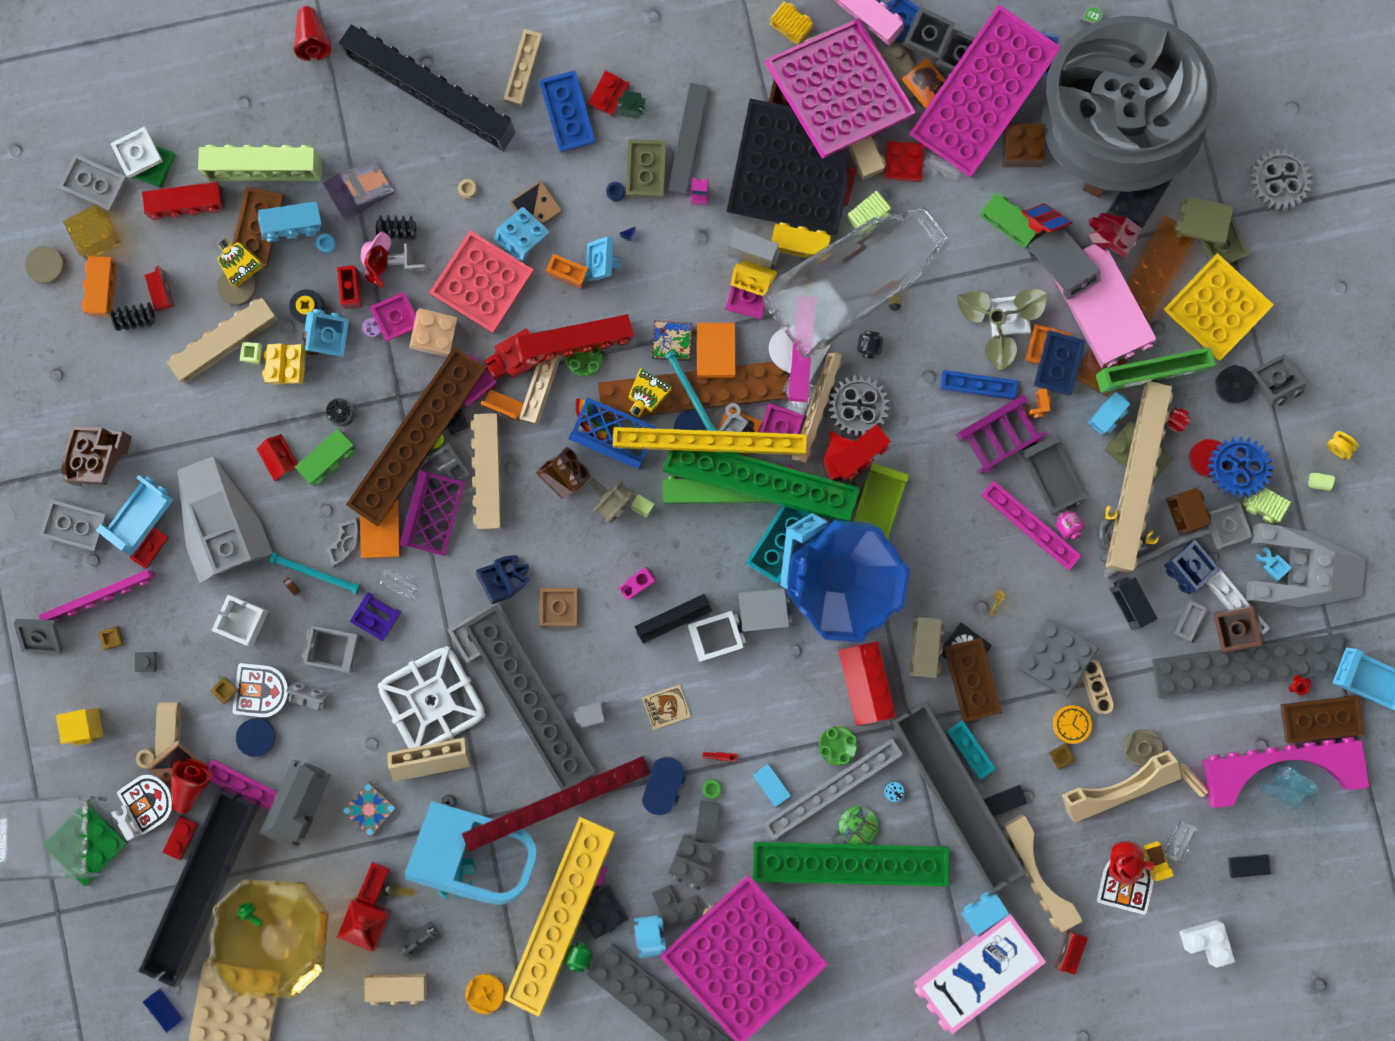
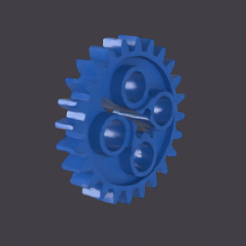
M1240 436L1238 442L1232 437L1230 443L1224 440L1223 446L1218 444L1216 447L1218 451L1213 450L1212 455L1214 457L1209 459V462L1213 464L1208 466V469L1213 470L1209 473V477H1215L1212 484L1219 483L1217 490L1223 487L1224 495L1229 491L1232 498L1236 493L1239 499L1242 498L1243 494L1249 498L1251 492L1256 496L1258 489L1263 491L1264 485H1268L1270 482L1267 478H1271L1273 475L1268 471H1272L1274 466L1268 465L1272 462L1271 458H1266L1269 451L1262 452L1264 445L1258 448V441L1251 444L1250 438L1243 442L1242 436ZM1237 451L1243 452L1244 455H1245V457H1244V458L1238 457V456L1236 455V452H1237ZM1222 464H1228L1231 470H1224ZM1250 465L1258 466L1259 471H1253ZM1236 478H1243L1245 480V484H1239L1236 481Z

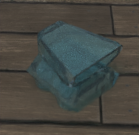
M1280 764L1276 769L1272 770L1276 782H1265L1261 786L1262 792L1289 810H1295L1305 796L1318 795L1319 788L1317 784L1289 766L1284 767Z

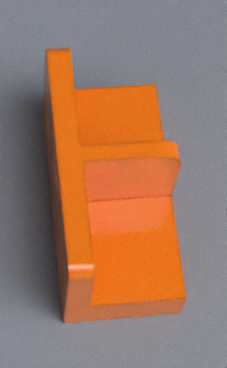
M553 253L546 273L549 277L582 290L584 287L583 282L589 269Z

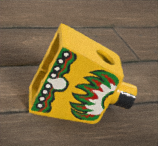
M228 238L218 244L224 253L217 260L232 286H240L265 266L242 243L237 242L232 245Z
M640 368L628 396L634 402L629 412L638 418L644 409L652 413L671 393L672 387Z

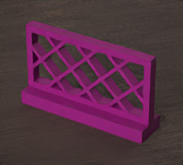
M420 469L399 545L445 556L465 482ZM430 477L438 479L442 486L432 491L428 485ZM451 483L460 485L458 493L450 496L446 489V486ZM427 488H428V490L430 491V493L427 494V495H425V494H426V491H427ZM444 488L449 498L439 503L434 493ZM432 495L437 505L427 510L423 501L426 497ZM451 500L454 509L446 515L441 505ZM439 507L444 516L433 521L429 511ZM427 513L432 523L422 528L418 520L420 516ZM446 519L449 527L446 531L440 533L436 523ZM434 525L439 535L429 540L424 530ZM422 532L426 542L421 545L412 543L414 535ZM441 537L444 543L442 551L434 549L431 541Z

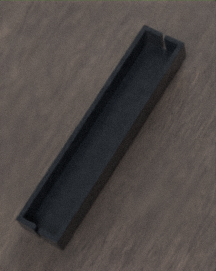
M227 786L218 789L138 971L153 979L166 972L159 977L158 981L173 988L182 983L261 801L247 795L240 797V792Z

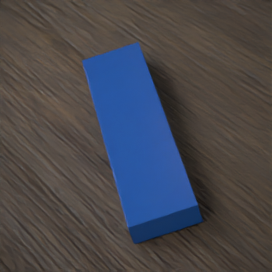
M947 370L942 371L940 390L1010 400L1016 399L1018 380Z

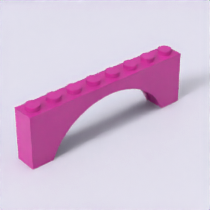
M1344 737L1341 742H1335V739L1323 740V744L1316 745V742L1303 743V747H1297L1296 744L1285 745V749L1278 750L1277 747L1265 748L1266 752H1258V749L1247 750L1246 754L1239 755V752L1227 753V757H1220V754L1209 755L1208 759L1202 760L1205 783L1209 790L1207 793L1209 806L1214 808L1233 806L1240 790L1250 777L1268 765L1286 760H1302L1319 766L1332 775L1343 789L1369 788L1362 741L1354 740V737Z

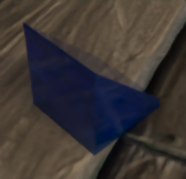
M636 227L620 232V237L631 241Z

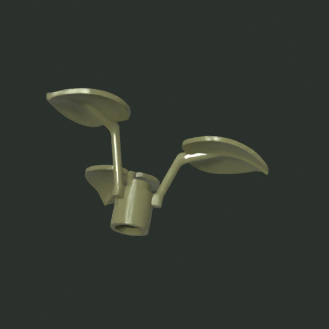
M1039 289L1021 291L1014 298V305L1018 309L1005 312L1001 309H994L988 312L991 307V299L985 292L972 291L958 295L960 311L967 320L973 323H980L984 320L986 314L989 315L990 321L997 326L1000 339L993 338L988 341L985 346V355L988 361L999 371L1010 366L1017 354V345L1014 339L1009 337L1003 339L1001 325L1006 322L1007 315L1020 312L1025 320L1038 319L1045 310L1048 293Z

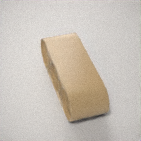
M1092 659L1090 663L1093 664L1094 671L1090 674L1085 670L1082 679L1093 710L1099 714H1108L1113 710V701L1101 665L1098 661ZM1096 681L1100 684L1098 692H1095L1092 688L1093 683ZM1101 700H1104L1107 705L1103 711L1099 708Z
M159 702L157 705L156 758L176 741L180 742L181 704L179 702Z

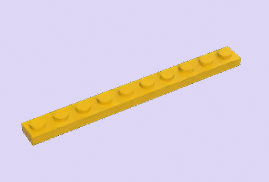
M614 427L613 448L806 455L807 434Z

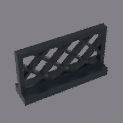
M702 594L636 625V633L640 637L642 644L712 612L708 598H706L705 594Z

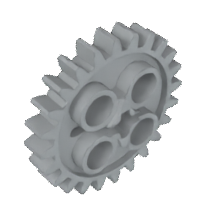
M1276 149L1273 153L1268 151L1266 155L1263 154L1260 160L1254 163L1255 166L1251 168L1253 173L1249 176L1254 181L1249 183V186H1255L1251 193H1258L1255 199L1262 198L1261 205L1267 202L1268 209L1274 205L1276 211L1280 207L1284 211L1288 206L1292 209L1295 204L1298 205L1302 202L1301 199L1304 200L1307 197L1305 193L1311 190L1307 186L1312 184V181L1308 180V178L1312 174L1306 172L1310 169V166H1303L1306 160L1299 161L1300 154L1293 157L1294 151L1287 154L1286 149L1281 151V153ZM1285 166L1291 169V173L1287 172ZM1267 169H1271L1273 175L1268 174ZM1288 184L1294 187V191L1289 189ZM1270 187H1273L1276 193H1272Z
M853 375L852 381L846 377V384L840 381L838 383L840 389L834 387L833 390L836 394H830L829 396L834 399L833 401H828V405L833 406L828 409V412L834 413L830 420L836 419L837 421L834 426L840 424V431L847 429V435L851 431L854 432V437L858 435V432L863 435L865 431H868L875 424L883 425L885 422L881 418H888V415L884 413V411L890 410L889 407L885 406L890 400L884 399L888 393H881L883 386L877 388V380L870 383L871 377H868L866 381L863 375L860 376L859 380ZM848 391L853 392L855 399L848 400L845 393ZM867 393L872 394L874 401L867 402L864 395ZM857 402H860L861 406H875L876 408L862 407L860 410H857V406H842V403L856 405ZM850 410L853 413V418H845L843 412ZM869 412L872 415V420H864L862 414Z

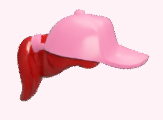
M380 232L374 241L364 243L360 255L361 262L366 269V280L378 285L380 288L384 287V281L380 275L386 269L387 256L391 246V239L384 232Z

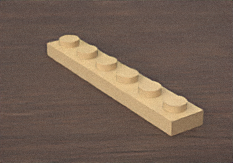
M836 352L827 353L800 434H807L806 455H792V461L806 463V460L810 457V449L817 437L818 425L823 419V410L828 404L830 390L835 384L836 372L841 366V354Z

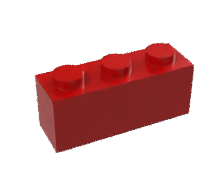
M875 424L833 458L830 464L844 481L847 478L852 480L860 473L858 469L863 465L867 468L875 461L873 459L874 456L878 453L883 455L890 449L888 445L891 443V440Z

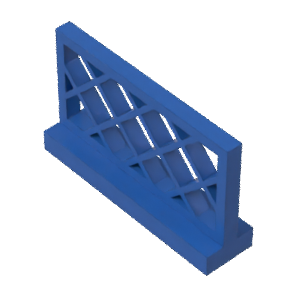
M587 397L568 439L640 469L648 449H643L639 457L634 455L630 448H628L629 452L623 450L625 448H613V437L608 426L618 423L619 427H622L620 421L628 418L632 420L634 428L646 426L651 429H657V427ZM589 402L595 404L599 413L590 417L586 410ZM611 411L615 414L617 420L606 424L603 414ZM600 415L604 426L594 429L590 419ZM588 420L591 431L586 433L578 431L580 423ZM606 428L609 438L601 441L597 438L595 431Z

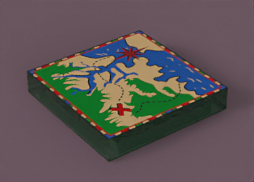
M654 320L652 359L666 360L665 355L675 351L678 361H690L692 323Z

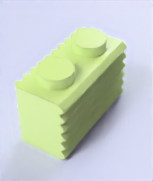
M875 191L848 213L847 220L860 234H863L867 229H874L870 226L872 225L871 221H874L875 224L879 220L881 222L886 220L890 216L891 206L878 191Z
M1265 487L1263 491L1258 489L1256 496L1251 492V496L1249 498L1246 497L1242 505L1246 507L1245 510L1247 512L1263 516V521L1269 524H1276L1282 521L1291 501Z

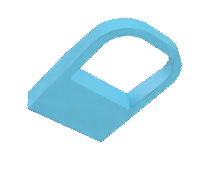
M431 801L405 871V880L489 904H507L520 897L527 888L535 864L536 847L531 836L523 829L507 835L521 841L528 851V860L519 884L511 891L494 893L457 882L455 879L467 848L461 833L494 819Z

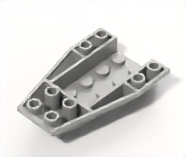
M214 456L177 470L186 549L200 584L219 577L218 574L251 560L259 561L273 554L259 517Z

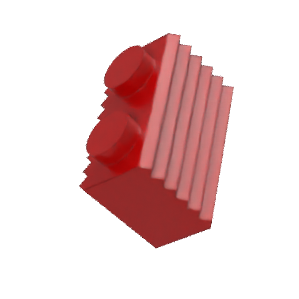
M354 265L337 267L340 305L344 309L363 307L362 290L360 289L361 279L359 278L360 271Z

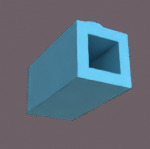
M1114 392L1087 423L1101 435L1106 432L1110 433L1116 426L1114 422L1118 418L1122 419L1129 411L1127 407L1130 403L1127 401V397L1122 393Z

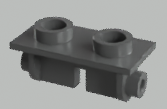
M430 921L398 944L402 949L400 952L404 957L407 956L411 960L442 936Z

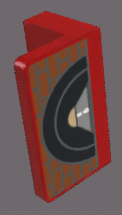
M159 266L154 267V272L144 274L153 308L156 312L175 306L165 271Z
M1068 930L1055 968L1061 972L1076 975L1088 938Z

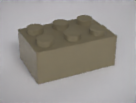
M913 618L909 676L937 678V674L940 675L941 663H938L939 655H942L943 644L940 643V635L943 636L944 624H941L942 619Z

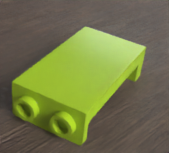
M872 463L853 521L876 525L882 530L886 539L889 540V534L909 474Z

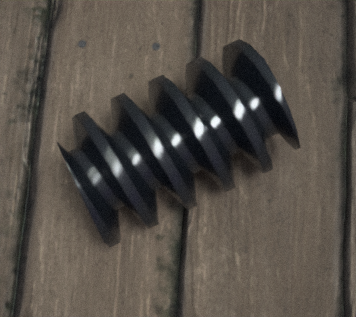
M380 215L376 222V236L380 232H384L387 235L389 234L390 239H394L397 235V238L401 240L404 235L405 239L409 240L412 235L413 240H416V222L412 216H410L409 221H406L405 216H402L401 221H399L397 215H395L394 220L391 221L390 216L387 215L386 221H384L382 215Z
M150 302L147 303V308L140 303L139 309L133 304L132 310L128 306H124V312H122L120 307H117V313L111 310V320L116 331H121L122 329L129 330L130 327L132 329L137 327L143 328L145 325L151 327L155 323V313Z

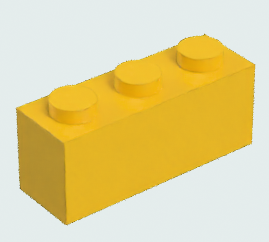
M787 223L775 224L772 241L778 243L777 249L780 250V253L825 262V255L827 254L826 251L829 247L831 235H827L825 231L817 230L812 232L806 227L793 228Z

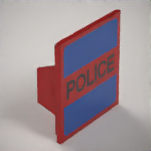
M1045 203L1021 212L1029 219L1028 227L1038 234L1043 229L1050 233L1073 223Z

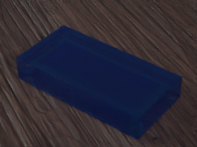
M160 988L143 1001L144 1005L166 1033L184 1019Z

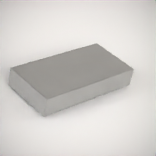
M1188 600L1172 634L1191 643L1208 608Z

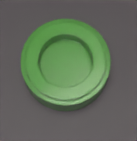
M709 779L704 782L702 792L705 797L715 799L721 794V784L717 780Z

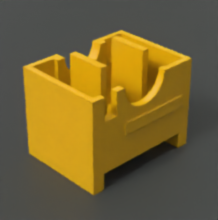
M99 708L82 709L56 715L61 744L71 742L73 746L92 743V739L104 737Z

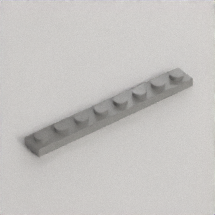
M893 738L889 739L763 822V826L772 840H775L902 756V752Z

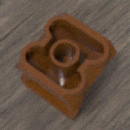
M568 447L562 449L555 458L546 461L536 471L537 475L561 499L576 492L591 477L588 469L578 461L575 452Z

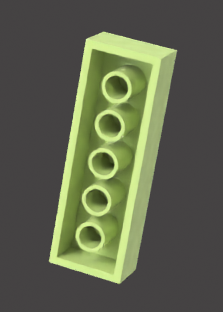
M205 145V147H199L198 170L209 181H321L322 159L316 150L309 145H302L300 148H293L290 145H282L281 147H274L272 145H263L262 147H255L253 145H244L243 147H236L234 145H225L224 147Z

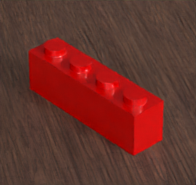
M218 182L142 191L144 214L152 220H161L167 216L178 218L182 214L199 215L200 212L204 211L216 213L219 212V209H225L223 189Z

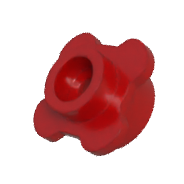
M1296 675L1288 689L1290 692H1296L1298 695H1305L1310 690L1311 680Z

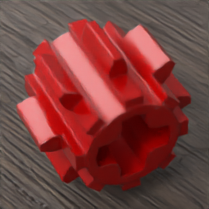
M1175 407L1169 414L1166 422L1169 424L1167 427L1174 432H1182L1191 421V417L1188 416L1189 412L1183 408L1177 409Z

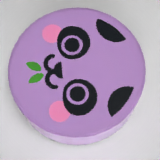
M368 318L364 321L362 329L368 337L374 338L381 334L374 318Z

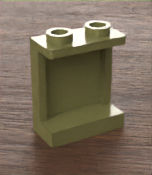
M1189 196L1179 206L1178 212L1181 215L1180 220H1177L1175 224L1176 237L1187 236L1213 242L1214 247H1222L1227 240L1234 207Z

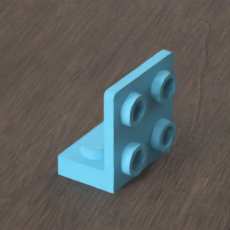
M522 207L497 228L494 240L511 256L524 263L527 260L529 251L549 235V230Z

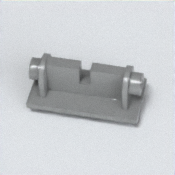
M292 683L286 690V699L289 702L303 705L304 700H307L306 707L316 710H324L326 705L324 701L329 696V693H325L321 689L308 688L300 683Z

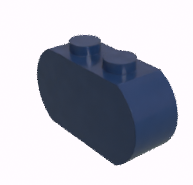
M661 757L653 765L642 798L643 806L651 814L664 815L670 812L673 806L677 807L680 798L677 792L679 787L683 788L686 777L683 776V766L677 759Z

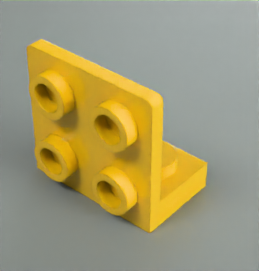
M742 260L740 264L736 263L730 285L766 297L776 278L777 271Z

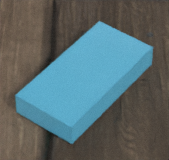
M769 764L753 774V777L775 807L791 796Z

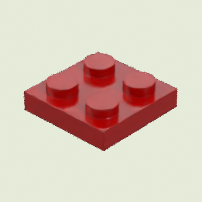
M887 141L884 179L921 182L924 145L913 142Z

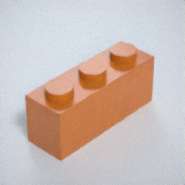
M88 256V262L85 263L86 280L83 282L85 295L84 299H82L81 307L83 312L89 316L111 317L117 261L113 258Z

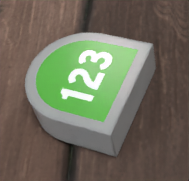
M1096 5L1087 7L1080 22L1091 25L1101 21L1103 17L1101 8Z

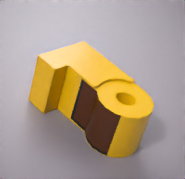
M1159 841L1142 846L1145 861L1155 863L1154 871L1149 870L1152 880L1160 881L1174 876Z

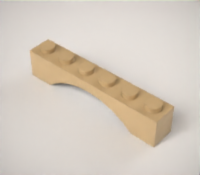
M1168 750L1151 757L1137 773L1118 784L1099 789L1079 787L1062 794L1066 812L1072 821L1076 823L1182 779L1178 761Z
M1021 814L1001 825L1003 835L1007 842L1010 841L1014 854L1022 863V867L1026 872L1025 876H1029L1032 881L1030 887L1041 898L1039 903L1042 909L1050 914L1049 922L1054 930L1058 929L1060 932H1064L1081 923L1082 919L1073 903L1056 895L1040 877L1033 855L1035 833L1026 816Z

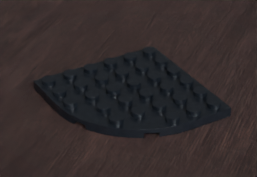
M750 98L726 212L776 223H787L790 226L806 227L809 230H820L828 234L837 235L847 190V172L841 150L822 159L791 107Z

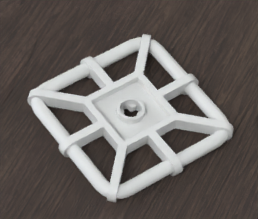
M447 646L439 648L415 662L412 660L409 662V665L387 676L378 684L380 695L393 718L391 720L393 724H396L408 748L455 739L454 736L478 724L486 715L483 705L471 684V678L467 677L456 654ZM442 656L436 676L424 681L418 668ZM447 658L451 661L461 682L450 688H447L442 679ZM412 671L419 683L418 686L409 691L389 685ZM464 686L476 711L456 705L450 693ZM387 690L407 696L412 708L399 715ZM429 695L436 697L434 706L426 702L429 700ZM456 710L473 715L474 717L450 730L443 716ZM413 713H416L421 723L415 743L402 720ZM438 719L445 733L421 745L427 725Z

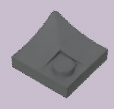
M449 443L427 457L419 467L421 470L460 481L471 474ZM430 477L429 482L435 490L442 486L438 479ZM451 483L450 485L446 486V489L449 490L456 484ZM444 488L437 491L439 496L445 493Z

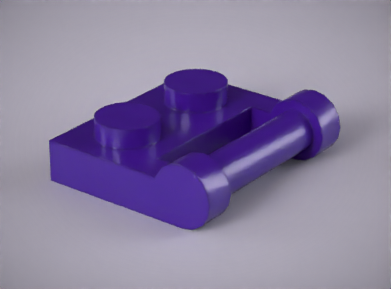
M368 592L349 622L379 640L384 641L400 617L401 611L398 609L394 610L374 598V595ZM368 604H371L391 617L386 621L366 609Z

